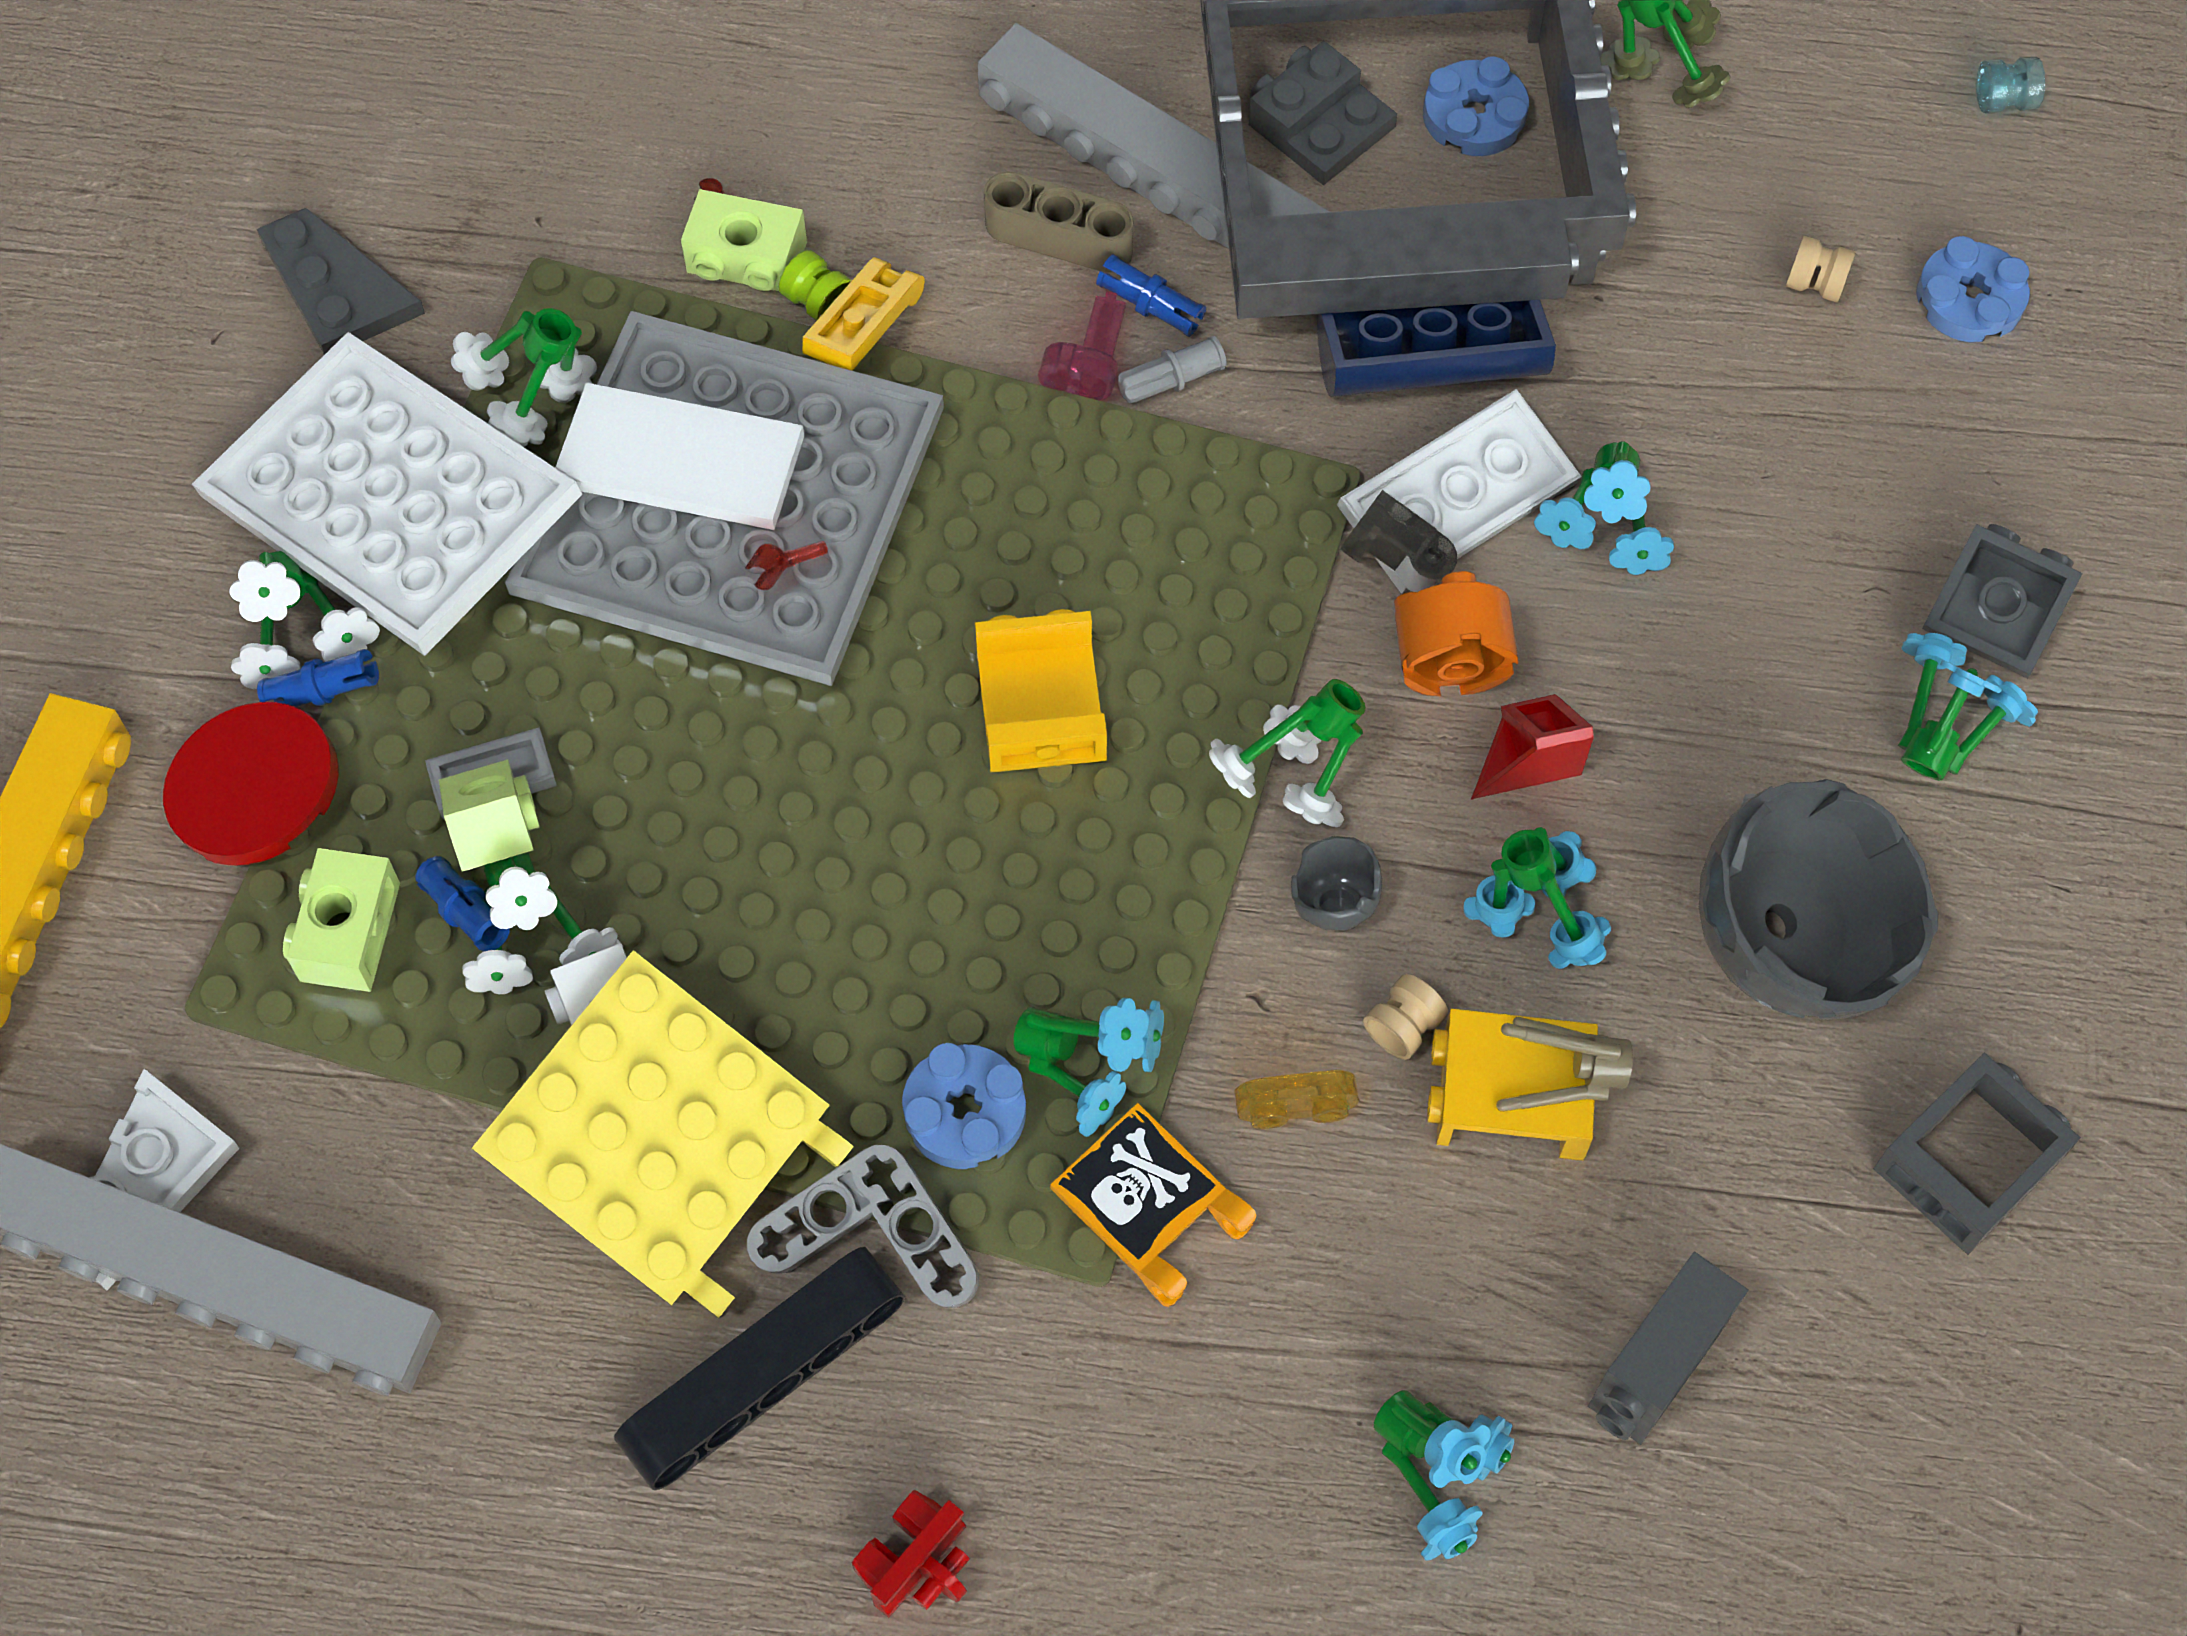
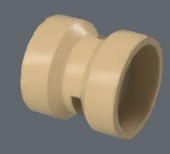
M1803 236L1786 287L1798 291L1810 288L1819 291L1822 298L1838 303L1856 251L1843 247L1831 250L1823 247L1820 240ZM1816 265L1821 266L1820 271L1815 270Z
M1404 974L1390 988V998L1387 1004L1380 1003L1375 1005L1364 1017L1363 1024L1369 1035L1379 1046L1395 1057L1406 1060L1410 1059L1421 1046V1034L1425 1033L1426 1030L1436 1029L1447 1017L1449 1011L1441 996L1431 986L1414 975Z

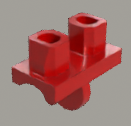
M913 1490L892 1516L893 1522L914 1539L900 1557L896 1556L874 1537L853 1559V1569L867 1588L871 1590L870 1593L874 1606L888 1618L923 1577L927 1580L912 1598L925 1610L932 1605L941 1593L957 1603L966 1594V1588L955 1576L970 1558L960 1548L955 1546L941 1563L938 1562L940 1557L966 1528L965 1523L961 1520L964 1512L950 1500L942 1507L936 1501Z

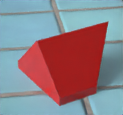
M1556 694L1501 706L1502 718L1471 800L1582 775L1594 738L1593 726Z

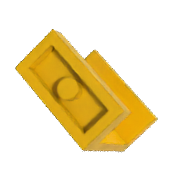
M1060 609L1043 616L1017 618L1012 615H1000L988 621L975 622L976 651L990 773L1106 761L1107 731L1105 715L1100 710L1092 649L1091 611L1074 612L1068 609Z
M1450 1009L1445 1030L1435 1029L1432 1042L1431 1065L1442 1066L1440 1086L1430 1087L1427 1108V1122L1438 1124L1436 1145L1449 1146L1454 1129L1560 1140L1559 1158L1584 1161L1593 1140L1594 1100L1583 1099L1509 1111H1499L1496 1107L1497 1102L1501 1099L1585 1085L1584 1079L1575 1078L1573 1074L1574 1051L1506 1036L1501 1032V1027L1505 1023L1513 1024V1020L1516 1017H1522L1585 1034L1598 1035V1024Z

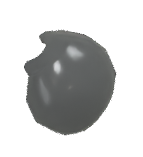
M1331 836L1308 845L1302 852L1301 865L1297 874L1291 877V894L1295 909L1302 919L1323 930L1347 931L1371 917L1380 902L1382 894L1381 867L1373 849L1354 837Z

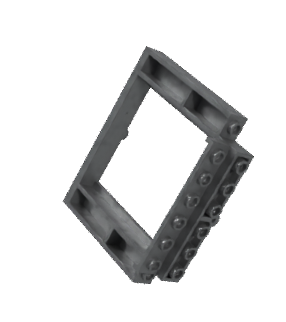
M1199 0L1237 319L1565 298L1569 278L1571 285L1593 284L1597 263L1605 261L1606 250L1622 249L1627 227L1635 225L1636 202L1633 193L1626 194L1624 183H1626L1628 174L1627 155L1625 150H1617L1616 140L1619 136V114L1616 107L1609 108L1608 98L1611 93V73L1608 65L1601 66L1600 56L1603 51V31L1600 24H1593L1592 16L1595 11V0ZM1531 9L1527 40L1528 43L1539 44L1566 197L1253 217L1241 121V102L1237 89L1230 27Z

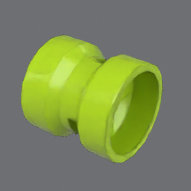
M805 250L794 257L784 269L778 287L779 292L792 303L804 304L806 306V313L817 321L852 280L840 271L831 272L828 270L827 262L812 250Z

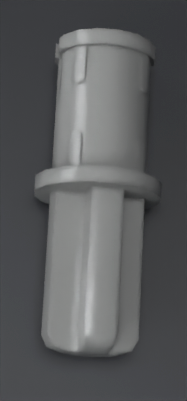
M1215 336L1208 337L1207 340L1176 352L1165 349L1161 352L1160 358L1121 372L1117 377L1119 390L1122 397L1128 403H1135L1171 388L1179 392L1184 389V383L1215 371L1226 369V356L1221 343Z

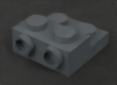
M1323 40L1312 50L1305 45L1299 47L1288 60L1286 70L1278 77L1274 78L1267 74L1256 82L1250 92L1248 125L1318 182L1325 185L1396 127L1397 113L1360 84V68Z
M1976 524L1922 629L1930 633L1945 635L1953 643L1964 645L1968 651L2028 679L2083 573L2073 569L2074 562L2057 551L2043 548L2038 553L2019 544L2020 536L2005 527L1989 524L1986 529Z

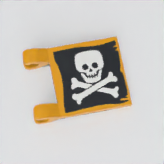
M1139 1103L1132 1107L1050 1184V1189L1139 1276L1152 1295L1166 1307L1174 1305L1182 1297L1187 1285L1186 1278L1175 1267L1159 1257L1170 1244L1207 1209L1221 1228L1231 1238L1236 1240L1242 1238L1251 1230L1256 1219L1255 1210L1246 1201L1226 1189Z

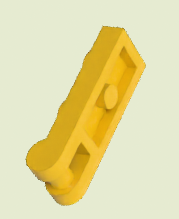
M873 257L803 336L802 353L827 364L853 371L908 305L914 306L918 302L924 289V277L910 270H906L902 274L892 270L889 262Z

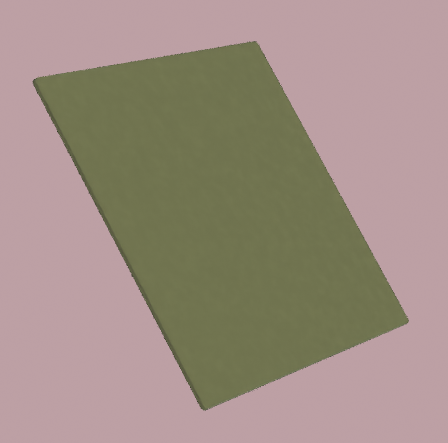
M536 258L531 262L496 336L497 339L513 327L524 311H530L536 315L538 311L546 308L560 310L567 314L575 326L579 327L582 331V335L575 348L578 351V355L590 356L596 362V375L590 379L592 384L596 385L630 311L822 362L802 353L803 336L811 326L547 258ZM524 335L504 349L509 357V365L502 372L504 382L497 388L488 385L480 391L471 390L463 407L486 423L490 419L487 408L491 402L501 401L506 404L512 401L520 402L535 368V364L525 354L523 346ZM876 343L853 371L943 395L944 409L832 686L510 595L505 582L512 567L425 656L376 622L380 629L379 635L375 641L366 645L367 650L371 652L373 657L371 660L364 661L363 665L376 661L379 670L378 683L371 687L366 686L335 695L331 703L325 704L317 721L331 740L337 754L339 776L333 800L325 815L318 814L309 827L289 843L291 849L271 859L250 865L185 1004V1012L192 1021L502 1112L571 1027L569 1021L557 1025L545 990L555 987L550 970L563 966L559 958L568 949L572 939L553 913L545 917H538V924L531 930H523L516 924L510 928L509 936L503 943L502 949L512 955H522L526 958V966L533 972L532 981L525 986L513 987L511 992L500 995L493 993L491 990L478 993L466 988V976L463 975V965L469 961H477L478 955L483 951L474 945V942L460 927H453L443 920L438 912V904L418 887L417 883L419 882L415 880L417 869L427 859L442 856L450 862L451 866L464 880H471L477 883L483 891L489 887L484 872V865L462 872L446 821L442 819L438 810L425 760L540 727L557 786L531 794L540 827L529 830L533 851L527 853L531 858L535 871L546 873L551 888L582 931L596 929L600 932L608 927L614 928L618 933L617 939L623 946L626 958L634 950L827 1102L830 1106L819 1118V1121L854 1146L840 1165L873 1145L892 1147L908 1160L966 1249L1095 1287H1102L1110 1282L1118 1255L1050 1189V1184L1137 1103L1160 1124L1277 745L1274 744L1252 761L1255 768V773L1253 774L1255 782H1253L1256 794L1251 798H1247L1238 788H1232L1225 780L1223 773L1213 764L1209 756V751L1212 749L1211 742L1217 738L1224 745L1229 744L1232 746L1235 744L1245 750L1265 735L1263 725L1271 718L1270 711L1274 706L1283 705L1289 709L1348 521L1338 508L1337 503L1341 497L1359 486L1360 472L1352 465ZM539 388L531 408L547 420V428L544 431L545 439L542 444L538 445L528 442L524 448L553 467H556L581 395L576 394L571 401L560 403L551 398L549 389ZM1060 609H1068L1074 612L1091 611L1092 649L1101 713L1105 715L1107 731L1106 761L990 773L976 651L975 622L988 621L1000 615H1012L1017 618L1043 616ZM318 848L389 858L400 881L371 992L300 982L290 963L284 957L283 941L286 929L290 923L297 922L302 905L299 900L300 880L305 869H312ZM339 913L333 916L327 925L335 926L343 923L350 913ZM1122 998L1133 999L1136 1009L1144 1011L1150 1008L1152 1000L1160 1001V1010L1164 1012V1026L1161 1035L1160 1053L1158 1058L1155 1059L1152 1072L1143 1071V1058L1132 1059L1131 1064L1125 1071L1118 1072L1121 1074V1080L1126 1083L1124 1096L1114 1107V1113L1110 1120L1104 1125L1100 1124L1092 1135L1085 1137L1079 1133L1080 1123L1076 1120L1079 1097L1049 1077L1030 1072L1028 1067L1031 1057L1020 1055L1016 1052L1014 1032L1019 1017L1029 1007H1035L1075 1019L1099 1022L1104 1008L1109 1005L1117 1006ZM1078 1035L1075 1051L1068 1060H1059L1055 1063V1066L1086 1086L1096 1079L1103 1078L1105 1080L1106 1076L1114 1071L1109 1067L1107 1056L1099 1053V1037ZM952 1043L957 1046L967 1044L988 1048L1003 1056L1021 1074L1026 1099L1025 1124L1015 1145L998 1159L997 1155L987 1161L978 1162V1167L968 1169L949 1168L928 1159L914 1144L913 1137L907 1130L903 1113L902 1096L904 1087L914 1068L922 1060L929 1057L931 1051L940 1044ZM971 1094L953 1097L949 1101L954 1106V1117L958 1119H963L967 1112L978 1113L981 1109V1106L974 1102V1095ZM801 1141L764 1189L793 1198L836 1168ZM877 1158L869 1164L873 1174L866 1180L868 1186L879 1184L886 1189L893 1202L881 1206L886 1215L897 1202L916 1196L917 1193L912 1185L904 1194L899 1192L891 1179L892 1172L898 1168L895 1161L886 1165ZM825 1192L815 1200L814 1204L846 1213V1202L837 1192ZM913 1208L901 1217L899 1229L929 1238L933 1230V1220L926 1210ZM874 1216L868 1219L877 1222ZM946 1237L942 1241L949 1243Z

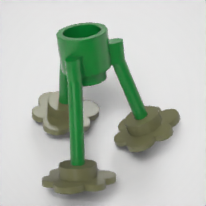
M1621 0L1618 2L1617 6L1623 21V40L1613 41L1610 44V50L1605 51L1600 56L1601 66H1609L1613 79L1624 80L1628 77L1636 80L1646 79L1651 76L1653 65L1657 64L1660 60L1659 51L1651 49L1649 39L1635 37L1634 19H1636L1637 22L1642 23L1648 28H1657L1664 25V38L1669 43L1674 44L1688 71V74L1683 79V86L1675 90L1672 95L1676 104L1683 103L1686 108H1691L1699 104L1700 101H1711L1722 93L1723 85L1731 79L1729 72L1724 71L1720 65L1699 67L1690 50L1694 44L1704 46L1709 44L1715 37L1716 28L1714 25L1720 20L1721 13L1716 7H1712L1710 0H1690L1688 4H1685L1683 0Z

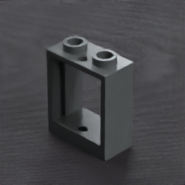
M1983 1053L1886 1149L1873 1169L1969 1255L2062 1161L2081 1137L2071 1129L2069 1121L2060 1111L2052 1106L2043 1105L2026 1090L2019 1076L2010 1067L2002 1063H1996L1986 1053ZM1972 1090L2043 1152L1989 1208L1918 1145Z
M1694 1251L1607 1370L1588 1405L1590 1409L1597 1413L1596 1419L1598 1423L1615 1437L1622 1440H1628L1630 1437L1641 1445L1726 1327L1749 1289Z

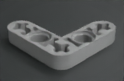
M873 1145L864 1149L760 1219L751 1228L747 1237V1251L750 1259L759 1268L771 1273H787L796 1269L874 1216L915 1281L931 1302L945 1308H958L967 1304L976 1295L979 1287V1272L969 1253L908 1160L898 1150L887 1145ZM877 1158L886 1165L894 1161L896 1162L898 1168L892 1172L891 1179L899 1192L904 1194L912 1185L917 1193L916 1196L897 1202L887 1215L881 1206L893 1202L890 1195L879 1184L869 1187L866 1181L873 1174L869 1164ZM825 1192L839 1193L847 1205L844 1219L833 1227L820 1226L813 1216L815 1200ZM913 1208L926 1210L933 1220V1230L930 1237L920 1244L906 1243L899 1233L901 1217ZM799 1209L803 1224L817 1236V1239L808 1245L806 1236L799 1234L786 1244V1250L789 1254L786 1259L781 1260L775 1255L765 1257L762 1250L769 1244L765 1234L773 1229L783 1235L799 1226L790 1218V1215ZM945 1237L951 1247L939 1251L940 1255L951 1268L955 1269L963 1266L966 1274L959 1280L963 1290L955 1296L946 1289L940 1292L936 1291L934 1284L940 1280L941 1276L931 1260L927 1259L921 1268L915 1261L917 1256L932 1252Z

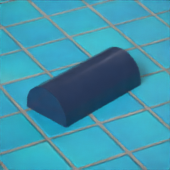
M1540 300L1317 314L1320 363L1324 384L1330 397L1548 375L1554 365L1556 344Z

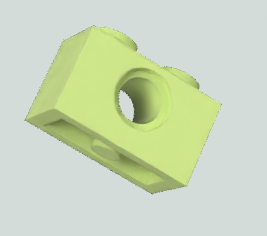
M699 189L681 238L687 273L696 274L706 280L721 279L746 284L760 291H779L778 285L784 269L794 257L805 250L807 244L803 209Z
M508 759L439 779L443 814L462 872L533 851L529 830L540 827L534 801L526 776L522 775L514 778Z
M317 849L312 869H305L300 880L299 900L302 905L297 922L288 925L283 941L284 957L290 963L300 982L371 992L400 886V881L389 858ZM339 913H350L343 923L335 926L327 925L333 916Z

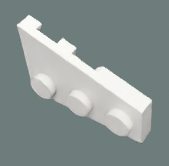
M144 1069L134 1087L137 1094L124 1120L118 1119L109 1137L111 1145L96 1175L89 1178L180 1213L239 1150V1147L233 1139ZM99 1273L95 1281L105 1290H108L116 1280Z

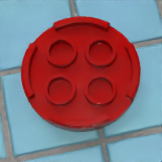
M257 702L232 708L215 716L198 728L184 742L172 760L163 788V806L167 821L174 833L187 847L204 856L208 861L223 865H249L271 859L291 849L289 843L305 831L318 814L323 816L327 812L338 783L339 766L337 754L331 740L319 724L310 715L294 706L277 702Z

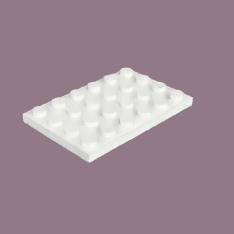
M349 332L192 483L203 499L276 551L285 553L300 568L352 605L364 609L369 617L424 656L582 495L576 481Z

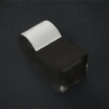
M1384 490L1380 492L1339 549L1357 562H1359L1366 551L1396 571L1401 583L1412 592H1418L1441 584L1442 578L1452 573L1457 564V551L1454 544L1434 526Z

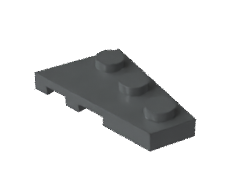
M307 208L257 229L263 246L324 355L347 332L364 341L425 314L421 300Z

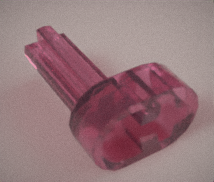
M1107 291L1105 297L1096 296L1083 345L1057 342L1046 347L1038 371L1039 382L1044 387L1099 401L1105 400L1111 395L1118 372V364L1113 355L1127 306L1126 302L1116 300L1117 293Z

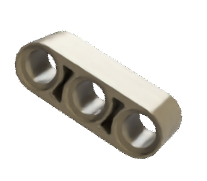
M1006 171L997 173L986 182L984 188L985 226L992 238L1009 245L1102 272H1113L1103 266L1112 254L1128 264L1131 261L1134 219L1131 211L1125 205L1017 172Z

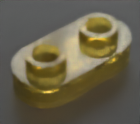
M1343 1070L1263 1077L1247 1081L1234 1090L1238 1118L1251 1122L1252 1127L1255 1129L1263 1130L1283 1126L1289 1119L1312 1117L1313 1121L1318 1123L1340 1121L1348 1117L1349 1110L1359 1103L1356 1077L1353 1073Z

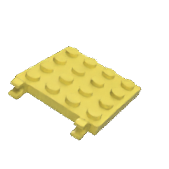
M633 950L472 1149L671 1306L681 1293L685 1291L719 1318L735 1297L700 1271L703 1265L801 1141L835 1168L840 1165L854 1146L819 1121V1118L830 1106L827 1102Z

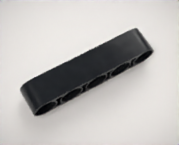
M866 1247L857 1248L839 1259L634 1413L619 1427L614 1435V1440L649 1487L654 1491L660 1490L679 1479L884 1323L900 1308L905 1300V1295Z

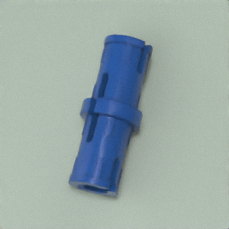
M1114 254L1108 257L1103 266L1120 275L1121 280L1100 271L1096 280L1097 286L1104 287L1135 304V311L1145 317L1152 314L1180 330L1188 337L1194 334L1199 325L1182 316L1181 311L1202 320L1206 312L1205 305L1199 304L1166 286L1167 280L1157 274L1150 277L1122 261Z
M367 649L358 650L356 653L323 662L321 659L306 661L300 670L273 678L261 679L257 685V694L260 702L274 700V702L294 707L312 702L316 706H322L331 703L335 695L376 685L379 680L378 666L376 661L363 665L364 661L371 660L373 657Z
M442 856L429 858L420 865L415 875V880L419 882L417 885L438 904V912L447 924L453 927H460L474 942V945L483 952L495 950L503 945L509 936L510 928L500 929L492 923L490 918L492 907L486 902V894L477 883L471 880H464L451 866L450 862Z

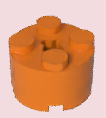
M1459 571L1444 576L1439 585L1418 592L1404 593L1394 600L1395 622L1404 683L1411 690L1424 695L1441 696L1440 686L1459 685L1461 695H1469L1492 689L1510 679L1514 674L1513 663L1518 664L1517 645L1510 600L1507 593L1491 584L1477 582L1474 573Z

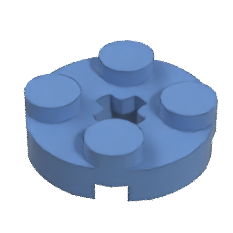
M1493 56L1483 60L1459 61L1444 68H1439L1431 74L1424 99L1423 119L1430 135L1443 146H1445L1447 140L1453 145L1461 146V154L1469 156L1493 155L1506 150L1517 140L1518 133L1526 123L1529 97L1524 84L1515 74L1510 72V67L1505 60ZM1470 102H1478L1485 105L1484 113L1477 114L1474 108H1464V106Z
M1959 236L1951 239L1945 248L1936 251L1928 259L1919 278L1916 295L1918 303L1922 298L1923 305L1928 310L1927 320L1938 331L1964 342H1983L1986 335H1995L2001 332V337L2011 332L2019 323L2029 301L2030 289L2027 279L2030 272L2023 260L2011 257L2008 253L1995 246L1975 242L1969 237ZM1964 285L1976 286L1984 294L1979 293L1976 298H1971L1965 295L1967 287Z
M952 1043L938 1045L931 1051L929 1057L922 1060L914 1068L907 1079L903 1091L902 1107L908 1132L913 1137L914 1144L928 1159L945 1167L968 1169L978 1167V1162L987 1161L997 1155L998 1159L1015 1145L1025 1124L1026 1099L1021 1074L1003 1056L985 1047L967 1044L957 1046ZM963 1094L974 1095V1102L981 1106L978 1113L967 1112L963 1119L955 1118L954 1106L949 1101L953 1097H961Z

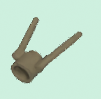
M1516 1017L1513 1020V1024L1505 1023L1501 1027V1032L1506 1036L1574 1051L1573 1074L1575 1078L1584 1079L1585 1085L1501 1099L1496 1104L1499 1111L1527 1109L1583 1099L1607 1101L1610 1088L1625 1089L1629 1084L1633 1065V1049L1631 1041L1628 1039L1585 1034L1522 1017Z

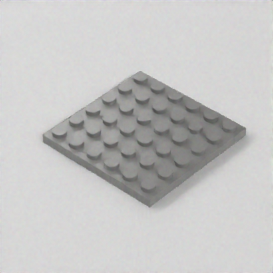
M630 311L597 385L803 425L804 439L775 529L770 530L582 492L577 501L513 565L505 582L508 593L513 596L832 686L944 409L943 395Z

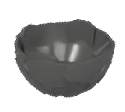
M1828 779L1814 782H1789L1774 788L1770 786L1744 803L1730 816L1711 844L1700 876V920L1704 938L1716 962L1729 980L1746 995L1775 1011L1799 1018L1811 1016L1819 1017L1821 1020L1856 1017L1888 1005L1887 1001L1919 974L1933 936L1938 931V911L1935 907L1925 863L1901 826L1897 823L1894 815L1866 795L1858 794L1847 788L1844 783ZM1766 911L1776 913L1783 920L1785 925L1784 939L1774 936L1768 930L1765 923Z

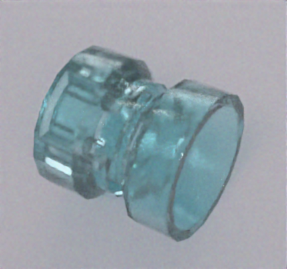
M2036 56L2020 57L2013 65L2006 64L2001 59L1984 60L1981 62L1976 78V94L1978 105L1983 113L2002 112L2007 106L2012 105L2020 111L2040 108L2045 93V72L2040 58Z

